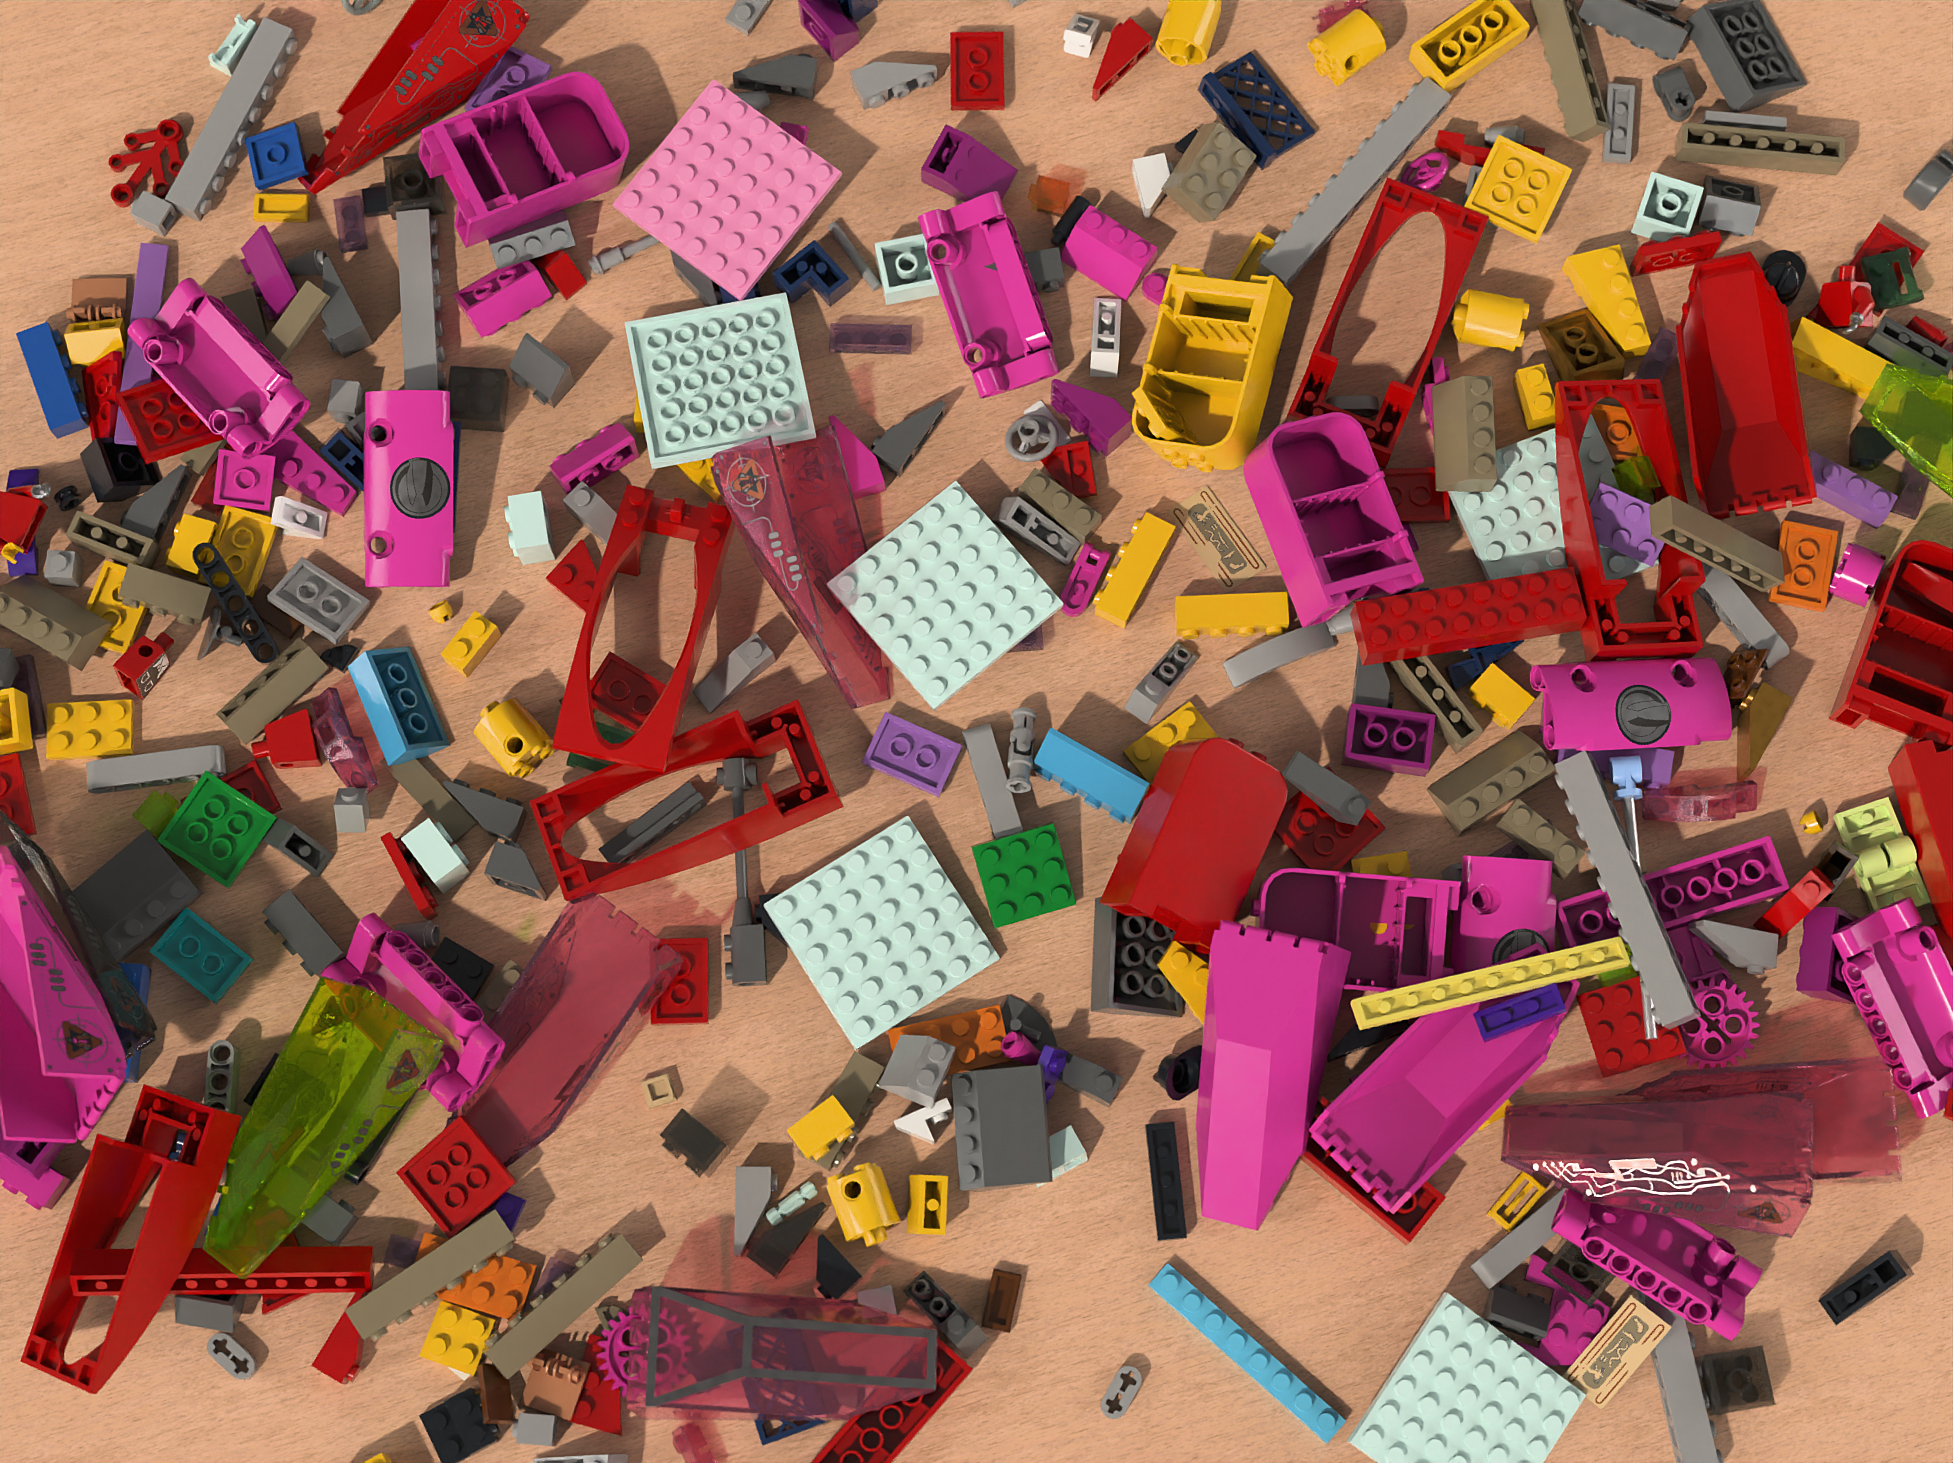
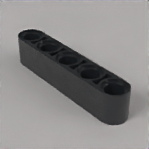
M210 543L198 544L192 553L195 564L253 657L259 663L269 665L280 655L278 645L220 552ZM205 549H210L214 553L213 560L207 564L201 563L199 559L200 553ZM225 573L229 577L228 584L222 588L216 587L214 584L215 576ZM234 597H241L244 601V605L239 611H231L229 608V602ZM248 621H256L259 625L257 633L254 635L245 634L244 625ZM269 644L273 647V655L269 659L260 658L258 653L262 645Z

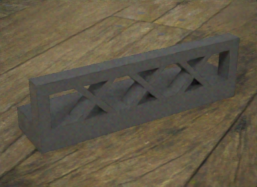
M688 781L598 850L607 862L631 863L706 806L705 799Z

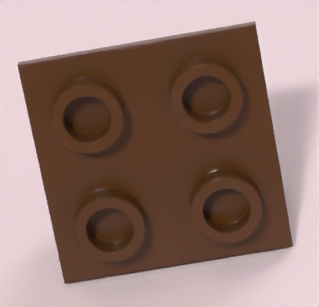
M1769 649L1736 651L1727 662L1728 667L1723 678L1732 709L1740 704L1742 698H1745Z

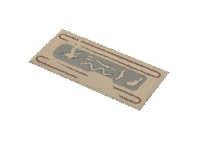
M1205 486L1167 511L1226 593H1229L1266 568L1208 486Z
M1630 1296L1562 1377L1586 1394V1398L1602 1410L1672 1327L1633 1296Z

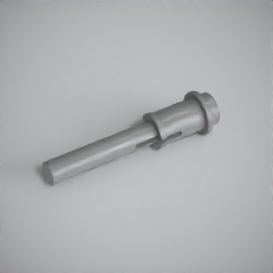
M649 235L621 249L615 247L597 257L592 255V259L588 260L594 275L599 273L603 275V271L624 263L625 258L660 243V241Z

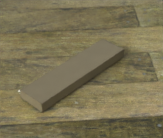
M385 758L380 761L382 766L437 823L440 822L456 843L477 825L476 821L416 758L406 763L388 766Z

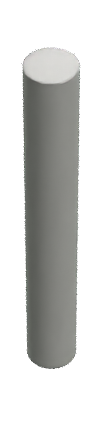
M836 221L832 222L828 226L832 235L873 291L878 290L882 284Z

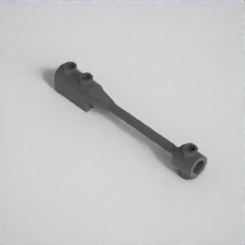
M746 758L726 759L722 761L723 767L717 768V784H723L725 791L732 792L733 819L744 815L743 791L752 789V785H758L757 764L751 763ZM746 849L735 853L737 899L735 901L730 934H724L725 952L731 951V962L725 963L726 980H732L733 986L767 985L765 928L763 924L754 925L752 906L750 899H748Z

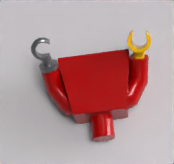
M1839 266L1838 282H1829L1822 285L1820 298L1806 318L1824 328L1843 329L1842 332L1845 335L1852 333L1857 328L1873 327L1872 309L1875 306V301L1871 294V285L1866 282L1855 281L1856 266Z
M47 482L42 485H25L9 488L6 492L0 491V555L13 564L17 563L14 560L17 553L27 554L48 510V506L39 500L42 497H48L51 493V485Z

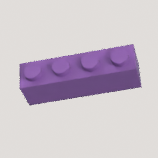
M1810 450L1817 497L1878 529L1886 520L1898 496Z
M1654 747L1587 751L1593 755L1603 781L1605 779L1610 780V757L1639 755L1642 765V782L1636 785L1644 786L1643 789L1646 791L1660 792L1670 784L1674 751ZM1575 749L1556 750L1554 764L1582 751Z

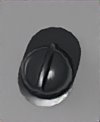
M1786 250L1775 251L1764 261L1762 270L1770 286L1773 285L1776 289L1777 296L1782 304L1788 307L1793 303L1805 279L1806 268L1802 259L1795 253Z
M1202 1045L1194 1046L1183 1053L1165 1056L1158 1067V1071L1153 1075L1154 1081L1158 1082L1166 1090L1172 1100L1179 1101L1199 1089Z

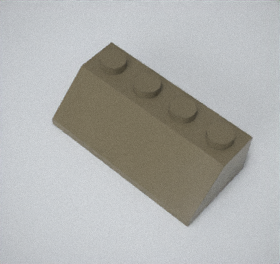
M1462 376L1432 386L1436 491L1491 492L1497 481L1492 376Z
M25 574L0 587V625L80 671L84 669L112 625L109 621Z
M1518 730L1427 788V791L1454 831L1460 836L1550 778L1556 771V768L1541 746L1521 730Z

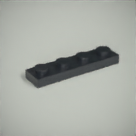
M1174 1122L1145 1124L1157 1242L1186 1239L1187 1233Z

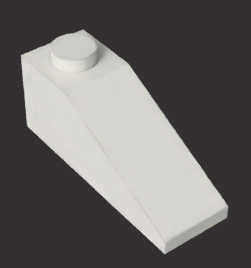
M1094 298L1090 376L1117 378L1121 299Z

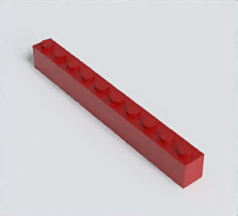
M373 1246L192 1248L168 1295L372 1292L375 1272ZM75 1249L69 1275L73 1296H119L134 1249Z

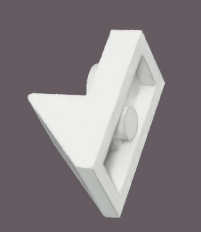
M1074 14L1065 29L1063 40H1066L1064 51L1088 58L1100 20Z
M279 496L275 497L271 524L281 527L282 534L323 539L328 512Z
M945 1098L934 1103L932 1109L924 1107L895 1120L894 1125L901 1132L935 1144L927 1122L931 1121L934 1125L948 1119L947 1114L952 1112V1108L948 1099Z

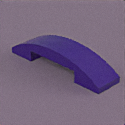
M38 469L10 470L6 491L14 487L39 485ZM36 535L27 554L19 552L15 555L14 560L17 561L16 564L7 560L10 577H20L24 574L27 576L38 575L39 549L35 546Z

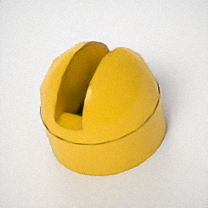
M443 600L429 608L428 613L435 622L443 624L445 623L444 616L448 620L451 619L452 608L447 600Z
M1816 810L1810 811L1801 817L1799 824L1806 823L1807 828L1802 830L1806 834L1813 835L1824 831L1822 821Z

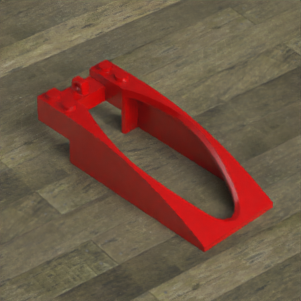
M1387 177L1313 349L1308 367L1285 422H1294L1309 416H1319L1332 412H1342L1350 415L1360 423L1365 431L1378 466L1386 469L1489 216ZM1421 212H1432L1440 219L1444 230V272L1436 319L1427 345L1418 363L1404 384L1394 380L1390 382L1375 422L1325 403L1324 401L1338 364V358L1331 356L1333 340L1340 316L1352 290L1376 254L1408 219Z
M1660 379L1557 381L1555 384V441L1560 513L1567 566L1574 567L1587 616L1585 623L1580 629L1586 661L1616 660L1617 658L1656 656L1673 659L1692 658L1704 646L1692 596L1706 581L1702 561L1664 543L1659 553L1657 588L1653 605L1656 622L1620 624L1615 597L1627 586L1628 582L1626 579L1606 580L1579 458L1582 437L1593 407L1600 399L1605 397L1614 398L1624 407L1632 423L1647 468L1654 502L1657 503L1662 498L1672 495L1688 504Z
M627 484L600 564L580 632L552 744L553 749L664 773L721 593V571L735 530L736 508L730 507V510L728 506L708 502L707 508L685 504V499L674 497V501L654 497V490ZM647 532L695 542L694 589H696V599L691 626L681 656L665 689L643 724L629 739L622 743L611 744L603 739L595 723L591 699L590 660L591 651L617 573L636 577L640 575V553Z
M794 700L747 722L737 709L676 736L664 773L615 763L531 800L530 804L564 899L571 901L603 894L688 870L757 845L844 807L815 739V734L807 714L799 700ZM787 748L800 783L775 794L767 782H764L761 786L769 804L635 863L584 860L568 854L563 848V838L566 832L582 818L643 784L683 769L722 762L731 758H764Z
M144 1084L125 1140L97 1133L20 1362L90 1394L96 1395L145 1332L180 1274L215 1197L242 1116L203 1104L172 1091ZM177 1128L187 1131L177 1160L167 1156L175 1140ZM163 1164L105 1339L86 1356H82L81 1359L72 1364H67L64 1360V1353L89 1297L73 1296L69 1275L75 1249H111L141 1196Z

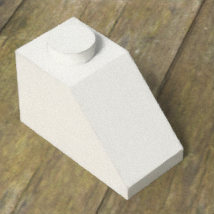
M1165 153L1133 159L1132 174L1144 219L1151 217L1166 194L1161 188L1172 173L1173 166L1171 161H1166Z

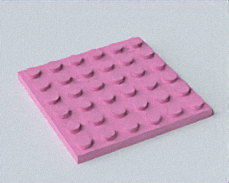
M713 79L612 205L616 210L731 295L742 301L840 179L842 174L841 171Z

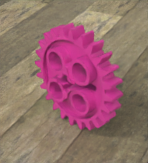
M1713 978L1708 979L1707 986H1704L1701 979H1697V988L1694 989L1690 984L1689 987L1698 1008L1709 1019L1715 1020L1717 1018L1716 1026L1731 1039V1042L1727 1044L1711 1029L1706 1031L1708 1024L1701 1017L1696 1018L1698 1020V1028L1694 1032H1686L1684 1024L1678 1026L1687 1053L1677 1057L1681 1059L1688 1055L1687 1064L1689 1066L1697 1060L1699 1070H1702L1707 1063L1711 1072L1715 1071L1716 1064H1719L1722 1070H1726L1727 1061L1737 1066L1736 1056L1739 1055L1746 1059L1747 1056L1743 1051L1744 1048L1754 1049V1046L1749 1043V1039H1757L1759 1037L1752 1032V1028H1757L1760 1024L1753 1022L1751 1019L1757 1016L1758 1012L1749 1011L1748 1009L1754 1002L1752 1000L1743 1001L1746 995L1745 991L1735 994L1736 984H1732L1726 989V982L1723 979L1720 980L1718 986H1715ZM1711 996L1716 997L1719 1002L1717 1010L1707 1012L1704 1008L1705 1000ZM1730 1017H1736L1740 1023L1737 1031L1730 1033L1725 1028V1022ZM1711 1037H1715L1719 1041V1048L1713 1053L1707 1052L1704 1046L1706 1040Z
M644 1304L640 1305L638 1313L630 1306L627 1317L621 1311L617 1313L619 1323L609 1320L608 1324L612 1330H602L601 1332L607 1340L597 1343L599 1347L604 1348V1352L597 1354L596 1358L605 1359V1363L598 1368L599 1370L607 1369L609 1372L604 1377V1381L613 1378L615 1382L611 1389L615 1390L619 1386L623 1387L622 1397H625L631 1391L633 1401L639 1398L640 1393L643 1394L644 1400L646 1399L648 1357L646 1360H644L643 1355L620 1357L619 1352L639 1351L643 1348V1345L648 1350L651 1309L647 1312ZM664 1309L659 1314L658 1329L665 1333L666 1339L664 1344H657V1350L669 1348L671 1352L670 1354H657V1359H662L667 1363V1371L663 1375L656 1373L655 1397L662 1395L661 1389H664L667 1393L671 1392L672 1387L670 1383L677 1386L682 1384L678 1374L688 1375L689 1372L682 1366L689 1360V1358L685 1357V1353L693 1350L692 1347L685 1346L684 1344L691 1336L681 1335V1332L686 1327L685 1324L676 1327L674 1324L678 1316L676 1315L671 1319L666 1318L668 1309ZM625 1331H631L636 1335L637 1340L634 1346L629 1347L623 1343L622 1335ZM626 1361H633L637 1364L638 1373L636 1376L626 1375L623 1369Z

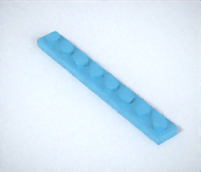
M1167 1263L1148 1285L1326 1444L1346 1422L1343 1417L1170 1264Z

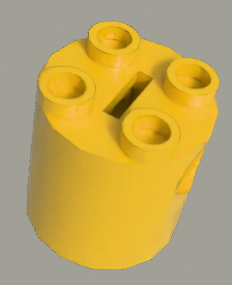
M1169 0L1155 43L1157 50L1164 57L1168 58L1171 63L1178 66L1199 65L1205 62L1221 14V0Z
M1359 9L1352 10L1307 43L1309 51L1316 60L1314 67L1318 74L1322 77L1327 75L1336 86L1346 82L1382 56L1386 51L1384 29L1381 23L1375 17H1369Z
M1468 289L1453 306L1451 326L1459 343L1486 348L1498 347L1513 352L1515 347H1522L1524 331L1520 329L1522 321L1527 320L1529 304L1524 303L1522 297L1512 298L1500 295L1499 293Z
M517 698L508 699L501 704L498 701L488 704L481 711L480 716L482 719L473 732L510 777L519 775L521 779L526 778L534 771L533 765L541 759L549 758L556 750L552 747L553 740Z
M870 1162L854 1167L855 1173L844 1175L840 1173L827 1178L829 1185L826 1187L846 1241L852 1242L864 1238L866 1246L870 1247L889 1239L886 1229L897 1225L901 1221L881 1167L877 1166L876 1163L870 1164ZM860 1184L861 1193L857 1196L856 1187Z

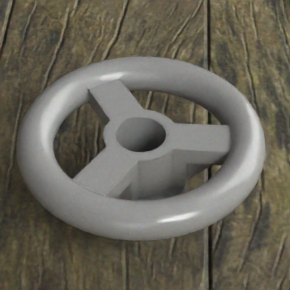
M1038 414L1023 416L1008 428L1005 435L1006 449L1013 458L1022 462L1042 460L1056 448L1059 439L1058 428L1046 416ZM1038 423L1045 425L1050 433L1041 432ZM1016 431H1018L1022 441L1018 449L1013 444V437ZM1049 442L1040 452L1026 454L1031 446Z

